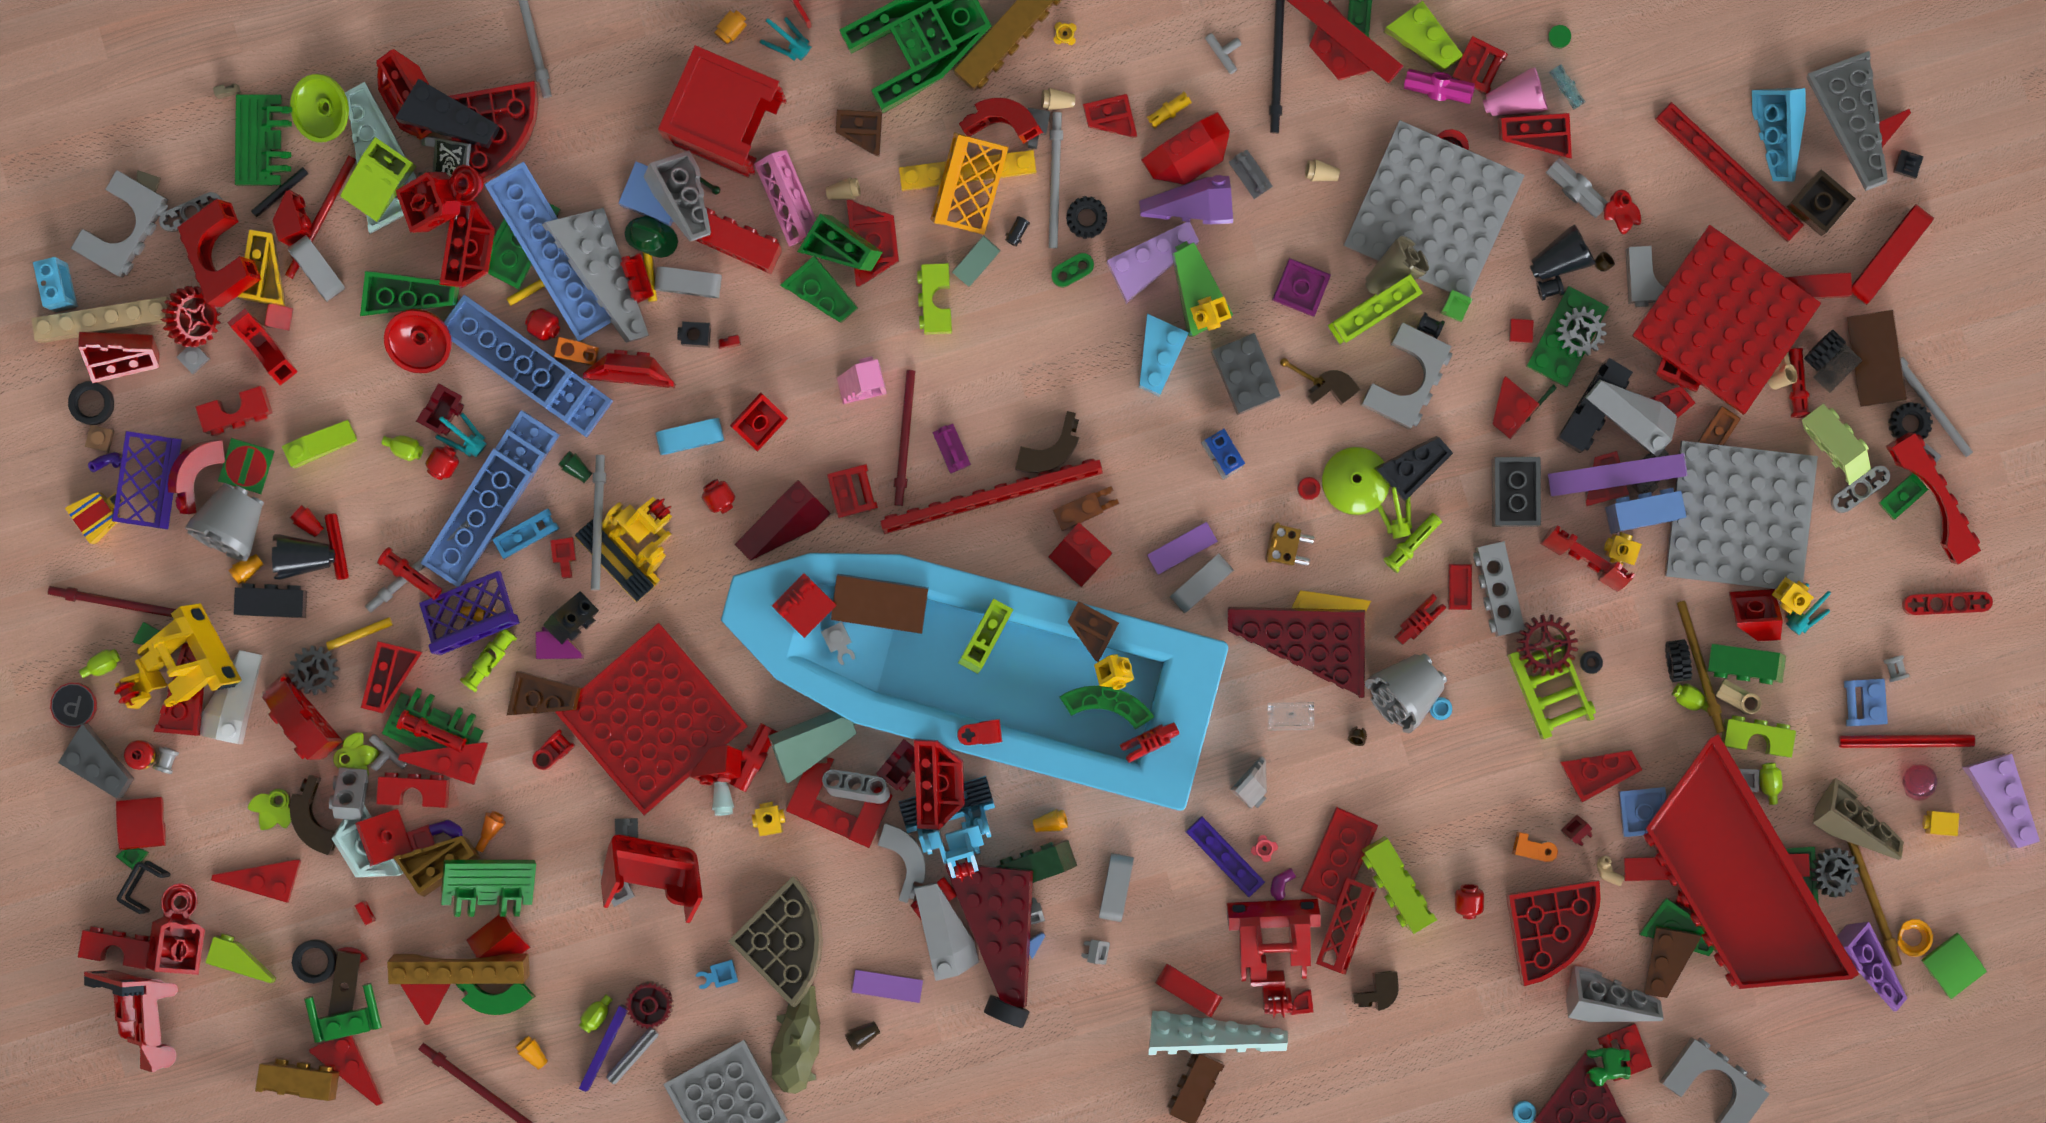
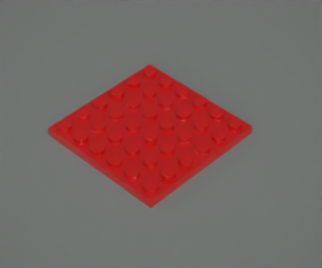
M1708 225L1632 334V337L1744 415L1815 314L1821 302L1713 226Z
M660 623L656 624L581 689L576 710L555 712L644 816L691 776V772L710 748L727 745L748 727Z

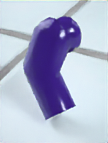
M113 452L99 456L90 461L88 467L92 472H96L109 464H112L114 468H118L121 464V454Z
M451 820L429 825L432 836L440 833H446L451 839L463 836L460 825Z

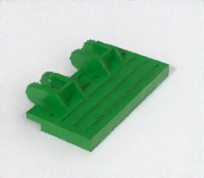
M236 95V186L281 185V175H272V172H291V166L272 165V158H291V152L272 151L281 150L282 131L272 130V127L292 126V121L272 120V113L289 114L292 112V107L272 106L282 105V95Z
M417 687L408 706L406 705L411 696L401 692L382 732L383 735L418 751L447 747L424 736L416 737L414 733L403 728L401 730L397 729L398 719L404 710H408L409 714L420 719L422 717L426 718L428 723L465 738V745L479 743L484 730L474 727L472 734L468 735L476 718V715L473 713L468 716L462 731L456 729V725L463 714V708L460 707L457 708L449 725L448 722L451 715L439 709L433 708L430 716H428L427 714L435 698L433 694L427 696L421 712L415 710L414 708L422 694V689Z
M444 860L441 905H451L452 896H455L453 913L454 917H460L462 900H468L467 914L469 917H474L476 898L477 905H497V896H500L499 916H506L507 901L514 900L513 915L514 917H520L521 902L522 905H532L536 861Z

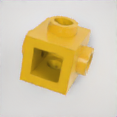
M1211 296L1198 300L1199 305L1190 308L1198 330L1207 327L1208 331L1221 327L1220 322L1232 318L1224 296L1214 300L1211 299Z
M1622 532L1619 533V536L1612 534V537H1608L1604 545L1605 556L1611 557L1609 561L1611 563L1619 562L1623 565L1625 562L1635 565L1642 544L1632 541L1633 536Z
M1787 577L1782 580L1772 596L1782 602L1780 607L1789 614L1794 611L1798 615H1801L1809 608L1814 598L1808 593L1810 588L1799 580L1795 583Z
M1114 654L1094 664L1099 686L1112 687L1114 690L1126 687V683L1134 679L1129 658L1119 657L1117 654Z
M773 802L759 804L760 808L755 809V814H752L753 827L758 828L759 837L782 833V823L786 822L784 810H779V805L773 806ZM767 814L772 816L770 823L765 820Z

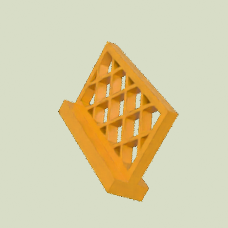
M954 132L930 220L936 224H944L984 235L1008 147ZM968 142L976 143L981 152L970 158L966 152ZM993 148L1001 150L1000 158L991 164L986 153ZM983 155L988 166L977 171L972 161ZM969 163L975 174L964 180L960 174L961 167ZM991 169L995 175L994 179L985 185L980 175ZM977 177L982 188L971 193L966 183ZM964 185L969 196L957 201L954 196L955 189ZM985 191L989 197L988 201L979 207L974 196ZM971 199L977 209L965 215L960 205ZM958 207L963 217L956 222L947 220L949 211ZM978 212L982 217L980 228L971 226L968 218Z

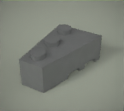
M81 724L58 762L115 798H123L134 780V777L118 758L112 754L107 745L96 735L89 724Z

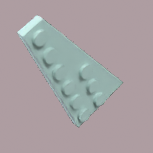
M363 82L345 92L349 106V120L357 164L375 137L406 158L367 84ZM414 171L404 185L417 178ZM397 195L378 222L366 215L369 234L404 216Z
M1152 1011L1148 1055H1156L1157 1051L1177 1054L1178 1050H1187L1191 1054L1225 1053L1226 1049L1246 1052L1247 1048H1256L1260 1052L1286 1051L1288 1031L1280 1028L1260 1027L1255 1024L1245 1025L1234 1021H1219L1208 1017H1192L1188 1014L1179 1015L1167 1011Z

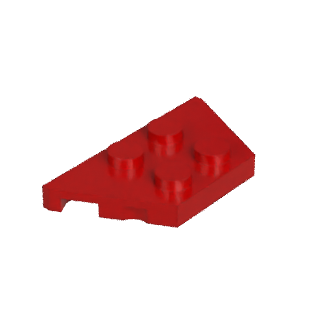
M1331 1L1327 2L1329 6L1342 15ZM1317 26L1309 47L1339 81L1372 71Z
M846 200L849 228L883 252L872 271L854 268L856 287H861L899 262L894 215L878 211L852 200Z

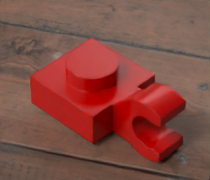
M574 538L550 540L553 563H560L563 579L572 578L570 561H577Z

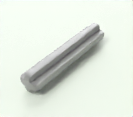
M651 1027L648 1028L608 1073L606 1078L612 1084H616L658 1037V1032Z

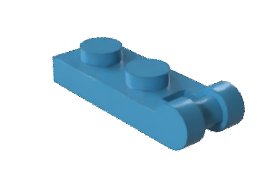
M549 509L538 513L492 539L503 559L560 529L558 524L553 522ZM543 521L546 528L540 531L536 523Z

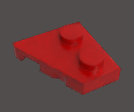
M1127 94L1083 104L1088 128L1132 138L1137 137Z
M1505 376L1493 419V426L1511 440L1540 404Z
M1615 451L1595 457L1593 467L1620 463L1618 452ZM1627 485L1588 491L1586 506L1629 495Z

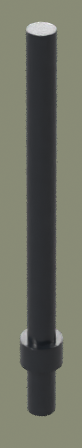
M1285 0L1275 1L1271 105H1269V115L1271 116L1270 133L1273 134L1279 133L1280 116H1282L1283 107L1280 105Z

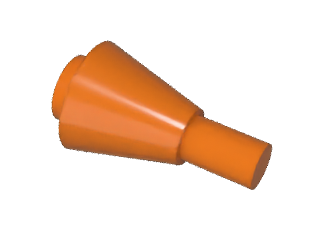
M486 812L481 838L475 847L477 851L484 852L489 840L506 824L505 820H503L504 816L499 812Z

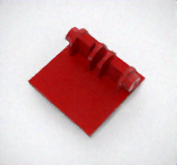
M805 573L772 605L804 638L837 606Z

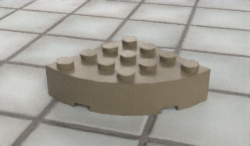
M792 876L729 940L730 944L793 1007H796L808 993L816 978L823 946L822 926L817 907L808 890L795 876Z

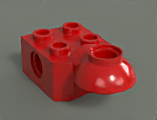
M460 165L453 171L451 177L446 172H426L397 189L396 194L410 233L429 232L459 215L461 202L472 201L482 191L484 182L481 175L471 166Z
M184 883L174 884L168 887L162 895L161 908L164 914L163 917L152 922L146 968L154 972L199 975L205 929L189 919L198 904L197 894L191 886ZM181 896L180 904L175 906V898Z

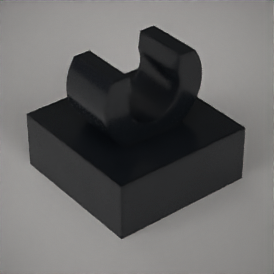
M1901 150L1894 173L1916 179L1924 156Z

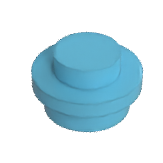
M1439 697L1429 710L1430 714L1437 720L1447 719L1452 713L1451 702L1446 698Z

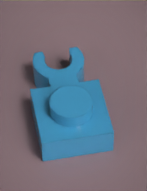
M733 959L711 965V973L700 971L696 974V977L704 976L707 980L705 984L699 986L700 989L707 988L712 982H715V986L718 988L739 981Z

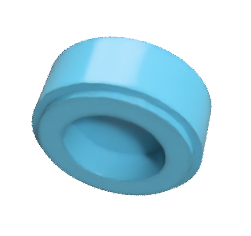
M1519 1101L1513 1107V1117L1519 1123H1531L1536 1117V1109L1528 1101Z

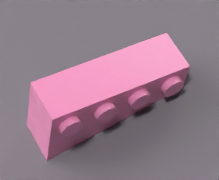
M873 357L860 359L859 364H855L837 377L843 404L887 394L878 359L874 360Z

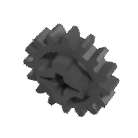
M311 646L310 651L302 648V655L295 653L297 661H290L294 669L289 670V673L295 675L291 682L299 683L296 687L298 690L304 687L305 694H309L312 690L313 695H318L319 689L326 693V686L334 687V684L331 682L332 679H339L337 675H334L335 671L340 670L339 667H334L338 660L330 658L332 655L331 651L324 653L325 647H320L318 651L315 646ZM314 655L311 661L303 662L307 657ZM324 659L328 663L329 671L326 670L323 664ZM316 666V669L319 670V673L313 675V672L310 671V667ZM300 670L303 671L306 677L305 682L300 675ZM321 678H325V679H326V680H325L323 683H321L320 685L314 686V685L316 684L317 680H319V679H321Z
M1841 848L1825 849V853H1818L1819 860H1813L1816 868L1811 869V872L1815 873L1811 880L1818 882L1815 888L1822 889V895H1829V897L1835 898L1837 896L1844 897L1845 893L1852 892L1851 885L1858 884L1854 877H1859V873L1855 872V869L1859 866L1852 863L1855 857L1848 856L1849 851L1841 850Z

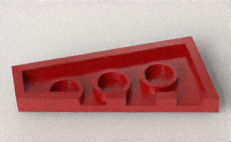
M188 643L182 645L176 666L197 661ZM168 687V690H167V692H168L167 698L172 695V693H171L169 687ZM204 687L188 701L179 702L171 707H166L165 704H162L159 713L161 715L153 732L200 736Z

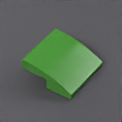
M1958 933L1954 934L1921 960L1931 976L1937 980L1950 999L1954 998L1987 972L1977 956Z

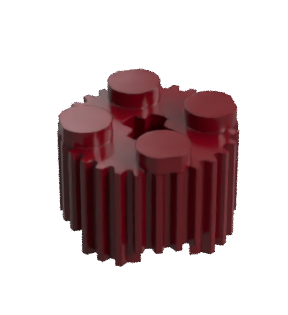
M654 981L641 983L629 993V997L626 999L628 1001L626 1003L628 1006L626 1010H629L627 1014L631 1015L630 1019H634L633 1023L636 1022V1026L641 1025V1028L658 1027L660 1024L665 1023L671 1016L670 1013L673 1012V1009H671L674 1007L672 1004L674 1001L672 1000V994L667 987L663 988V984L659 985V982L655 984ZM649 999L653 1000V1004H655V1008H652L651 1011L647 1010L648 1006L644 1004Z

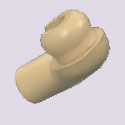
M1608 856L1599 858L1597 869L1600 877L1603 880L1621 886L1624 876L1613 872L1611 858Z

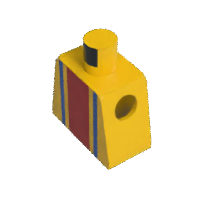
M96 492L65 508L90 544H96L118 523L112 521L116 493L106 498L103 493Z

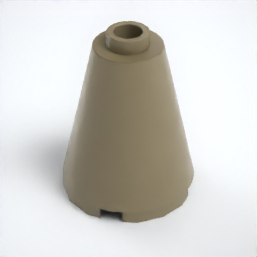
M1405 236L1397 238L1366 276L1365 285L1370 293L1378 295L1409 274L1415 280L1427 273L1429 270L1427 259L1421 250L1417 252L1413 248L1415 243Z

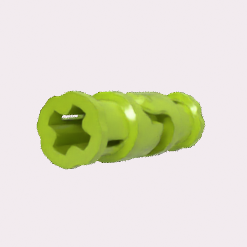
M507 629L500 631L492 642H488L480 653L479 659H476L471 664L472 668L464 678L461 677L460 681L476 692L478 690L477 686L484 677L490 675L492 668L506 654L505 650L513 640H517V637ZM493 650L496 654V657L488 653V651Z

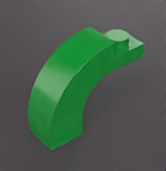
M525 983L513 984L508 990L499 994L488 993L477 984H456L462 992L465 990L468 992L461 999L465 1004L480 1013L488 1015H504L514 1012L536 997Z

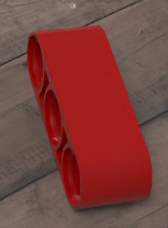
M1167 963L1155 981L1157 985L1209 1017L1213 1016L1223 999L1217 993Z

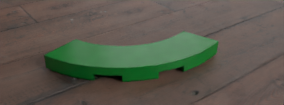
M1084 686L1059 696L1071 716L1088 709H1105L1124 717L1135 730L1154 718L1151 711L1136 697L1120 689L1114 690L1112 687Z

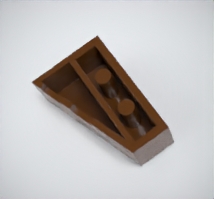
M1205 1053L1191 1054L1186 1065L1190 1068L1186 1075H1181L1177 1083V1087L1180 1089L1176 1096H1171L1167 1105L1170 1108V1115L1186 1123L1197 1122L1211 1089L1213 1090L1216 1084L1215 1081L1219 1072H1222L1225 1066L1222 1061Z

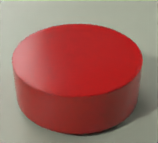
M1312 477L1302 479L1297 487L1298 494L1305 500L1315 499L1321 490L1319 482Z

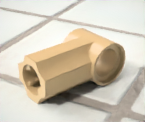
M1788 353L1768 380V384L1772 389L1776 390L1797 381V371L1790 364Z
M1726 679L1722 681L1715 694V697L1739 709L1743 714H1754L1762 706L1758 695L1750 693ZM1747 698H1752L1755 701V708L1753 710H1748L1745 707L1744 702Z

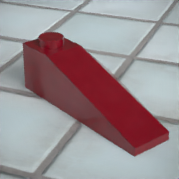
M797 480L734 545L752 561L777 547L815 530L831 513Z

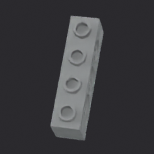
M1505 541L1475 548L1476 553H1473L1475 565L1480 566L1481 575H1478L1481 589L1485 588L1487 596L1483 600L1486 611L1490 610L1492 619L1488 620L1491 633L1495 632L1497 637L1525 630ZM1490 561L1498 564L1499 569L1495 574L1490 573L1487 569ZM1495 583L1501 584L1504 588L1501 596H1496L1492 591ZM1501 605L1506 606L1509 610L1506 618H1501L1498 615L1497 610Z

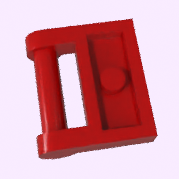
M1472 36L1452 78L1474 83L1475 89L1486 95L1491 91L1490 86L1502 61L1506 60L1508 54ZM1488 54L1494 56V59L1481 83L1476 79Z
M867 464L827 474L838 518L878 509L877 501L874 502L867 476V471H869ZM858 474L865 504L860 506L851 475Z
M1635 1023L1597 1038L1599 1045H1602L1603 1048H1613L1610 1041L1616 1039L1620 1049H1628L1630 1051V1061H1625L1627 1067H1630L1631 1075L1652 1067ZM1623 1078L1613 1079V1081H1618Z

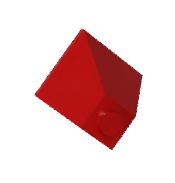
M1775 589L1729 592L1737 627L1757 641L1781 640L1783 618L1778 600L1772 596Z

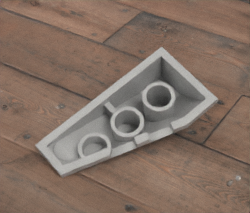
M688 150L650 163L643 177L654 197L687 239L691 242L710 235L709 219L703 200L704 191L700 183V169L691 152Z
M1599 380L1585 397L1645 450L1656 457L1661 454L1673 438L1677 416L1657 400L1647 398Z
M1263 756L1230 789L1251 809L1253 806L1258 808L1266 800L1264 796L1267 792L1266 759Z
M937 882L914 887L935 980L958 976L979 963L974 939L951 907L950 902Z
M1579 966L1573 967L1566 997L1568 1018L1587 1022L1662 1021L1664 1019L1660 1000L1646 995L1637 989L1631 991L1621 986L1622 982L1616 979L1612 982L1602 977V973L1597 970Z

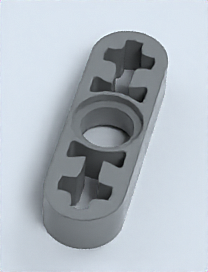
M209 192L167 210L159 218L160 226L168 232L178 231L177 227L182 224V220H175L173 222L174 226L171 227L168 224L165 225V222L168 221V216L177 218L179 217L177 212L180 211L181 217L186 221L189 218L186 217L185 211L189 206H195L198 213L202 210L198 205L199 202L204 206L209 203V198L214 200H222V198L214 192Z
M1884 466L1871 468L1851 485L1846 486L1832 497L1831 506L1833 510L1838 513L1850 511L1889 482V470ZM1875 471H1877L1878 473L1883 472V481L1877 480L1873 482L1872 485L1875 488L1872 489L1870 482L1867 481L1865 477H1868V480H1871L1876 476ZM1857 483H1863L1866 486L1867 491L1865 495L1859 496L1855 493ZM1849 495L1853 497L1845 503L1846 508L1843 506L1838 507L1839 497L1841 499Z

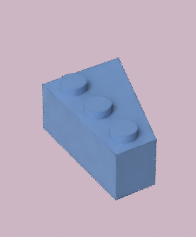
M1673 488L1660 490V495L1652 496L1651 492L1639 494L1638 499L1630 500L1629 497L1618 498L1615 504L1605 507L1610 534L1687 517L1682 492H1674Z

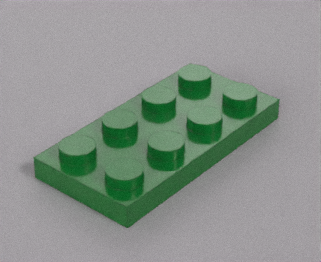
M550 204L555 215L558 217L561 209ZM503 219L494 236L488 274L519 290L532 264L506 220Z
M1568 286L1526 367L1567 387L1585 351H1583L1582 356L1578 357L1577 351L1570 355L1569 347L1561 348L1564 341L1557 340L1562 335L1556 332L1557 328L1562 327L1559 320H1566L1564 316L1566 312L1572 315L1573 308L1580 312L1581 308L1585 307L1587 313L1594 309L1593 316L1601 315L1602 317L1598 320L1601 323L1609 307ZM1583 317L1585 322L1589 324L1593 323L1591 320ZM1573 320L1569 322L1567 332L1572 329ZM1580 326L1576 331L1577 335L1581 334L1582 336L1587 333L1586 329H1581ZM1596 332L1591 334L1590 341L1592 340ZM1573 339L1570 340L1574 345L1580 346L1579 342Z

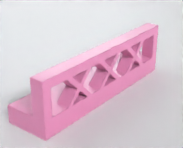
M787 150L771 153L754 163L790 247L806 238L816 218ZM766 163H769L770 165V175L766 173V170L763 166ZM775 184L779 186V196L776 195L774 192ZM783 204L786 205L789 210L788 217L785 216L782 211ZM792 225L796 227L799 234L796 238L793 237L791 232Z

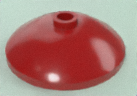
M409 309L396 314L390 320L384 332V346L389 357L396 365L409 372L429 373L435 371L447 361L451 352L452 339L447 326L439 317L425 310ZM418 333H423L425 337H420Z

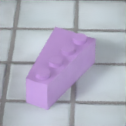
M1185 222L1107 260V265L1126 304L1174 264L1172 253L1176 252V246L1185 241L1188 244L1194 242L1196 246L1198 245L1199 240L1190 222Z
M2012 754L1999 755L1962 767L2012 848H2021L2040 842Z

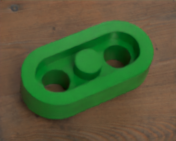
M1086 253L1075 255L1053 269L1051 274L1053 283L1061 288L1068 287L1088 276L1093 271L1094 261ZM1083 261L1087 264V267L1080 269L1078 264ZM1061 272L1066 273L1067 278L1065 280L1059 279L1058 275Z

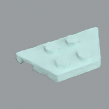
M365 805L361 821L372 817ZM342 820L331 839L355 877L400 876L404 873L394 858L370 866L355 824L360 822V820Z

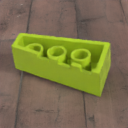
M1386 836L1362 849L1364 856L1361 858L1368 869L1372 867L1376 875L1373 876V879L1379 889L1382 887L1385 889L1387 895L1384 898L1390 908H1396L1399 913L1396 915V918L1402 928L1406 926L1415 934L1437 921L1434 913H1431L1426 907L1427 902L1425 898L1415 888L1414 880L1408 871L1404 869L1403 862Z

